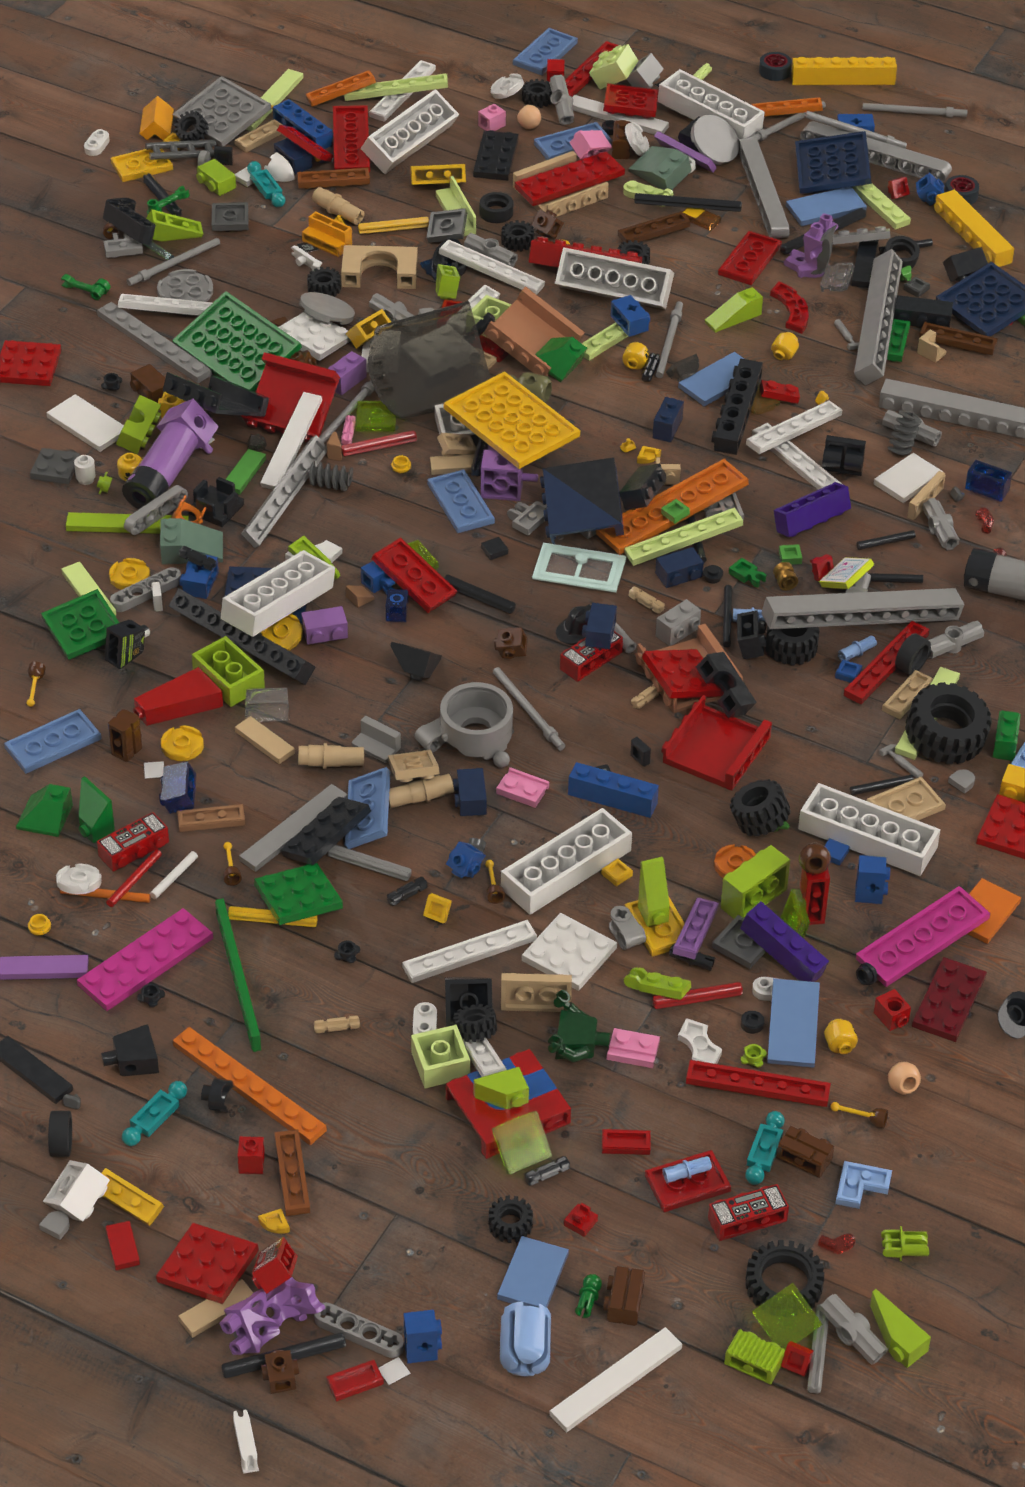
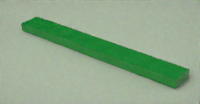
M224 898L217 899L215 901L216 917L249 1042L253 1052L260 1051V1032Z

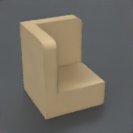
M929 330L919 338L917 353L936 363L946 355V350L935 344L936 332Z

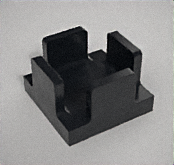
M221 477L216 479V487L211 485L208 487V481L202 480L193 490L194 502L192 506L201 513L204 507H206L202 519L220 527H223L244 505V498L239 497L238 493L235 492V484Z

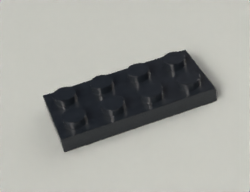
M493 130L484 131L473 170V177L508 181L519 134L495 132Z
M343 797L334 799L315 819L304 826L294 838L287 842L281 849L283 857L314 865L371 812L369 804Z

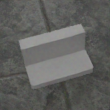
M365 716L361 719V733L352 741V746L364 747V753L386 763L389 761L388 755L396 754L401 748V733Z

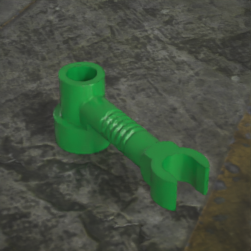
M180 186L173 194L160 201L156 199L148 200L147 215L151 209L162 212L161 210L164 206L176 200L188 198L190 196L189 189L185 191L184 186Z
M64 274L61 280L65 281L62 284L64 288L74 287L90 292V296L94 300H99L111 288L110 283L103 278L98 279L93 285L77 281L68 274Z

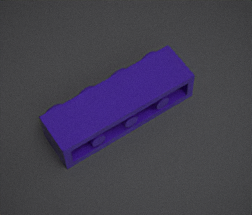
M834 482L775 509L774 517L777 532L786 537H794L797 533L809 530L818 523L828 521L831 517L842 515L844 511L851 509L848 486Z
M759 902L746 914L740 929L799 981L815 982L823 975L829 960L763 902Z

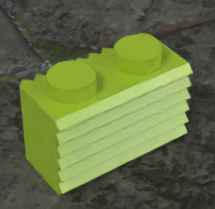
M213 159L197 167L196 177L198 182L205 184L211 192L214 191L221 196L227 193V191L230 192V190L232 191L236 188L235 174L217 160Z
M739 1329L725 1353L724 1364L771 1385L781 1368L785 1350L775 1342H766L752 1332H743L742 1329Z

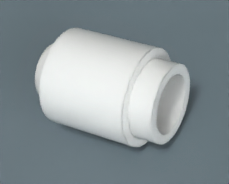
M88 455L77 457L74 460L76 479L82 485L93 483L96 477L94 459Z

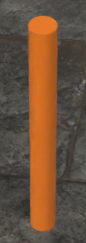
M96 889L86 894H70L60 890V894L109 899L116 890ZM127 892L120 900L150 903L151 895Z

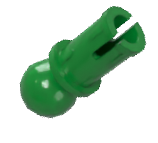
M596 1274L587 1275L583 1279V1287L579 1290L580 1299L575 1313L580 1316L582 1309H585L582 1318L591 1316L594 1301H597L599 1297L598 1291L602 1288V1280Z

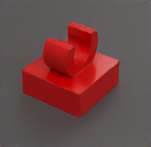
M903 176L888 181L889 185L887 187L888 192L891 194V199H897L910 194L907 177Z
M825 554L822 557H815L810 560L814 580L818 582L834 568L831 555Z
M584 1203L577 1204L564 1219V1226L585 1237L598 1221V1214L590 1211L591 1208Z
M790 1341L787 1344L781 1367L805 1376L808 1372L814 1350Z

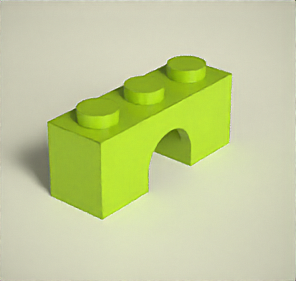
M139 395L129 420H126L120 432L116 445L138 454L141 447L145 449L149 440L147 435H152L155 428L153 423L157 424L162 414L159 412L161 404Z

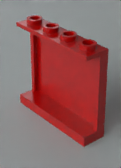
M703 695L698 702H694L691 712L683 717L679 728L674 729L670 740L665 741L661 749L663 763L732 791L770 739L772 722L764 719L758 727L735 717L728 718L725 713L705 706L706 696Z

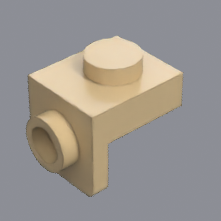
M656 457V464L660 463V457ZM661 464L662 470L666 473L664 485L680 483V464Z

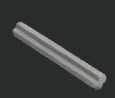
M335 845L328 851L329 857L404 881H408L412 874V870L408 867L342 846Z
M821 1304L816 1306L812 1350L814 1352L810 1362L807 1387L808 1392L819 1394L822 1388L829 1322L826 1316L819 1310Z

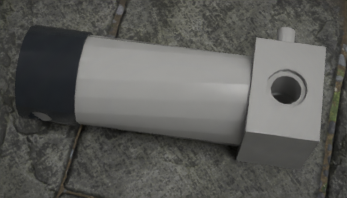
M973 548L964 572V587L1025 601V561Z

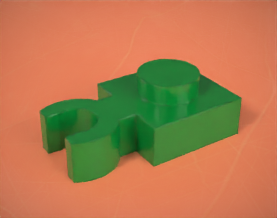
M740 558L729 567L728 573L743 583L748 580L751 581V584L757 588L760 586V580L766 582L767 576L764 572L757 571V566L743 558Z

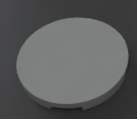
M704 115L693 124L691 140L695 143L700 154L710 158L716 165L728 163L737 156L739 140L736 132L727 121L715 115Z
M180 269L168 273L167 277L159 280L157 293L158 297L207 302L213 295V282L208 275L204 276L196 273V270Z
M308 292L302 294L299 305L305 308L304 312L326 323L337 321L341 325L349 324L353 321L355 315L354 309L349 304L327 294Z

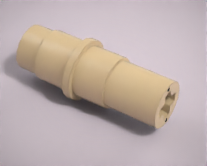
M318 187L312 195V200L330 214L341 215L342 218L355 225L361 223L364 218L363 210L350 204L338 193L334 194L329 190Z
M327 743L323 745L298 746V765L323 767V769L327 767L364 766V747H341L327 745Z
M450 774L437 775L431 779L421 778V780L409 782L406 785L390 788L389 807L394 808L422 801L431 802V799L454 793Z

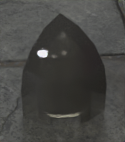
M697 354L674 363L666 371L667 375L671 379L675 377L678 382L694 375L699 368Z

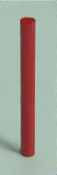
M155 849L106 901L109 907H114L162 856L160 850Z

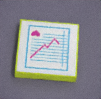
M845 557L819 583L824 588L849 589L873 567L874 563L869 558Z

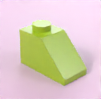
M438 264L436 276L437 295L444 300L456 299L460 281L456 267Z
M516 1067L474 1079V1097L503 1109H510L529 1103V1087L520 1068Z

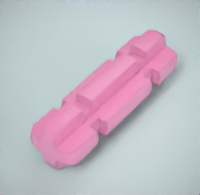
M347 415L345 417L343 434L341 436L342 445L352 443L354 426L356 424V417L354 415Z

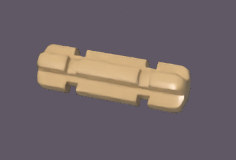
M633 586L629 590L630 598L637 599V602L649 609L653 608L652 611L660 614L665 609L663 602L660 600L656 601L655 597L644 591L641 592V589Z
M653 684L652 687L650 686L641 692L638 697L635 696L631 700V704L634 708L640 709L645 703H649L661 694V692L657 693L656 687Z
M357 1015L349 1016L347 1019L346 1017L327 1019V1021H314L315 1033H325L327 1030L328 1032L347 1030V1028L358 1029L360 1027V1020Z

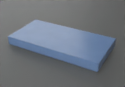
M548 28L513 59V65L543 75L547 71V59H561L577 44L578 38Z
M597 122L535 138L534 145L549 160L571 151L575 152L569 142L574 138V134L580 130H602L611 146L613 140Z
M852 187L786 201V207L800 226L818 222L823 213L836 219L859 208L867 209L866 204Z
M733 352L680 381L678 388L701 405L706 406L724 396L726 391L730 392L729 382L731 378L734 379V366H738L740 358H744Z
M464 469L428 479L429 488L457 533L495 523L494 516Z
M78 709L4 743V746L20 768L27 774L102 738L101 733L86 715Z
M387 767L349 780L348 799L369 804L371 812L345 835V846L348 849L387 836L390 770Z
M773 978L767 1063L814 1068L819 982Z

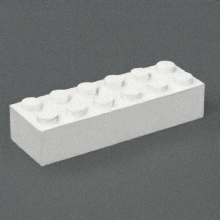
M681 69L659 84L657 102L693 120L698 116L702 117L704 115L721 117L732 126L738 139L749 138L763 128L764 111Z
M435 89L371 134L362 145L361 150L386 174L450 128L459 116V113Z
M563 247L555 284L561 288L613 299L631 295L642 305L666 310L674 272L671 269Z
M303 550L222 599L221 619L253 637L332 589L335 567Z
M820 783L817 784L802 807L798 826L799 830L825 840L830 838L850 846L849 849L861 854L887 857V864L921 876L938 848L940 829Z
M601 808L501 871V886L511 899L531 915L599 872L617 858L619 859L631 851L632 832L605 809Z

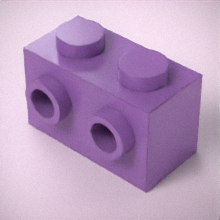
M352 351L328 368L336 371L340 376L335 392L341 396L367 377L366 358Z
M342 606L301 613L302 630L307 645L348 638V624Z

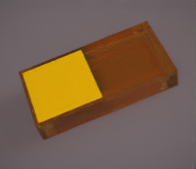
M686 208L682 211L691 223L710 231L721 223L720 216L704 209Z

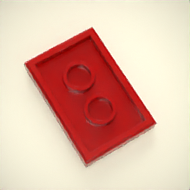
M279 125L278 132L319 160L331 162L334 156L295 128Z
M712 1150L645 1170V1177L663 1213L731 1192V1185ZM705 1156L710 1158L712 1164L710 1170L691 1175L690 1179L686 1177L666 1183L663 1176V1168L678 1165L683 1160L688 1162Z

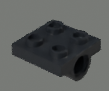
M827 435L822 461L823 469L862 476L866 441Z

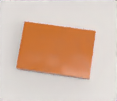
M981 878L969 895L990 912V919L967 934L988 944L1020 904L1021 897Z

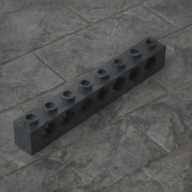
M179 588L169 604V607L221 637L227 636L238 647L304 685L307 684L316 666L264 636L257 634L252 637L221 619L220 611Z

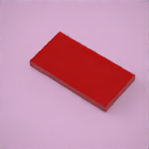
M748 231L718 269V275L752 286L778 252L782 241Z
M401 537L373 554L371 558L428 613L456 596L457 590Z

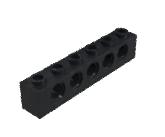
M740 358L738 366H734V379L731 378L729 382L730 392L726 391L724 399L726 404L721 406V418H717L716 422L717 431H713L711 442L714 443V451L737 455L762 378L763 362Z

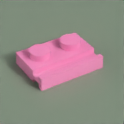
M509 768V772L505 774L496 787V794L536 808L546 789L549 788V781Z
M614 1028L607 1052V1060L653 1068L660 1036Z

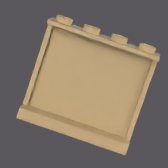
M571 151L514 172L513 188L515 189V182L523 178H528L577 161V154ZM609 183L597 184L533 207L537 211L540 209L544 212L548 209L557 214L556 217L608 198Z

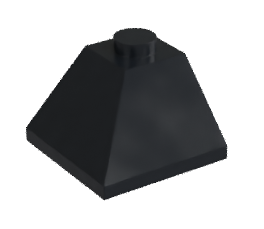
M391 642L390 645L403 671L410 673V678L422 681L423 677L430 678L442 655L401 643Z
M445 977L446 1026L454 1025V1014L459 1009L463 1010L465 1006L470 1008L474 1004L475 1007L483 1004V1007L488 1005L492 1008V978Z

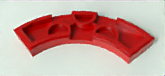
M779 281L771 289L770 296L782 302L789 311L790 316L785 328L802 334L808 324V305L805 299L797 294L795 289Z

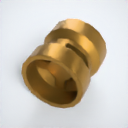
M782 562L775 566L773 574L777 579L780 589L784 591L794 589L798 584V578L794 573L792 565L789 562Z

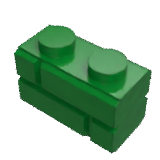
M1003 710L999 711L993 751L994 758L1009 761L1015 758L1021 714Z

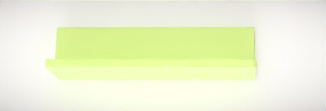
M450 176V188L436 190V198L444 211L466 208L468 214L464 236L470 233L476 234V215L453 176Z

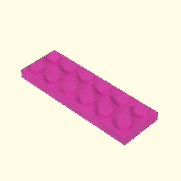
M958 886L856 953V960L861 964L865 962L871 964L877 971V979L887 987L990 919V912L963 888Z
M182 908L77 979V985L103 1009L108 1011L213 939V932Z

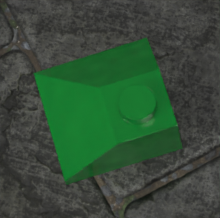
M574 337L551 338L535 355L551 367L548 374L562 382L581 363L588 348Z
M84 776L81 778L79 831L84 838L87 837L92 843H95L115 831L112 800Z
M49 784L33 793L23 810L16 829L59 837L73 807L71 788Z

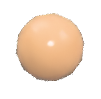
M526 105L519 111L517 119L521 127L531 130L540 124L541 113L537 107Z
M898 1062L889 1071L888 1082L895 1092L902 1095L911 1094L919 1087L921 1075L914 1064Z

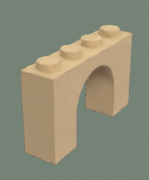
M344 245L341 269L342 287L360 288L363 271L372 266L382 265L388 266L397 272V289H416L418 247Z

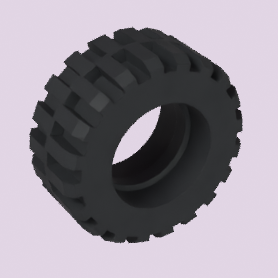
M945 682L938 683L937 685L932 684L921 689L914 697L905 722V730L910 743H914L913 747L918 752L921 751L924 757L933 758L938 763L943 761L945 764H953V762L960 764L964 763L965 760L969 761L975 758L982 751L992 724L990 710L986 707L985 701L982 698L979 699V695L976 692L969 691L968 687H960L956 683H950L949 685ZM934 718H947L953 720L956 723H958L962 727V729H952L939 724Z

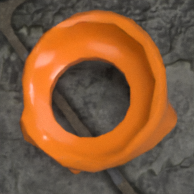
M184 495L171 518L184 519L181 512L187 511L194 513L196 516V520L191 522L202 524L206 507H204L201 513L197 508L185 502L187 496Z

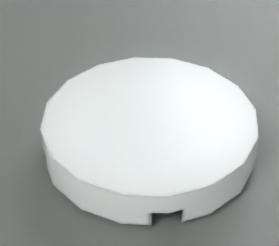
M510 74L508 78L504 76L495 81L491 86L493 98L503 99L518 92L524 85L521 75Z
M631 122L625 126L626 137L635 153L642 156L649 149V142L647 137H643L641 134L643 129L639 124Z
M75 864V867L70 868V865L65 866L56 874L57 887L70 894L93 892L102 883L99 870L88 864Z

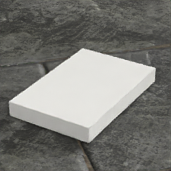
M912 453L876 477L874 485L904 503L918 494L938 471H943L915 453Z

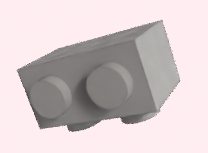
M650 53L638 61L627 80L633 87L650 89L653 86L652 83L661 77L659 74L663 71V67L653 54Z
M687 599L657 618L656 637L668 646L679 642L698 629V625L701 622V609Z

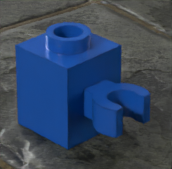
M374 561L361 567V583L373 594L381 589L387 595L395 592V589L392 588L395 581Z

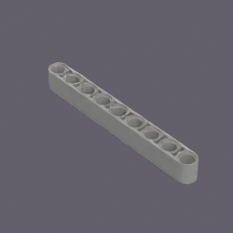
M811 121L802 130L800 138L801 140L852 132ZM867 137L869 163L918 178H923L930 172L936 179H940L942 182L946 180L952 171V166L947 161Z
M757 138L738 139V153L768 236L775 239L788 238L789 224Z

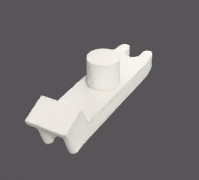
M294 245L291 247L294 251L291 254L296 258L298 266L305 264L312 271L315 268L320 270L321 261L315 259L298 246Z
M243 1410V1417H239L237 1411H234L233 1422L243 1474L259 1471L249 1414L247 1410Z

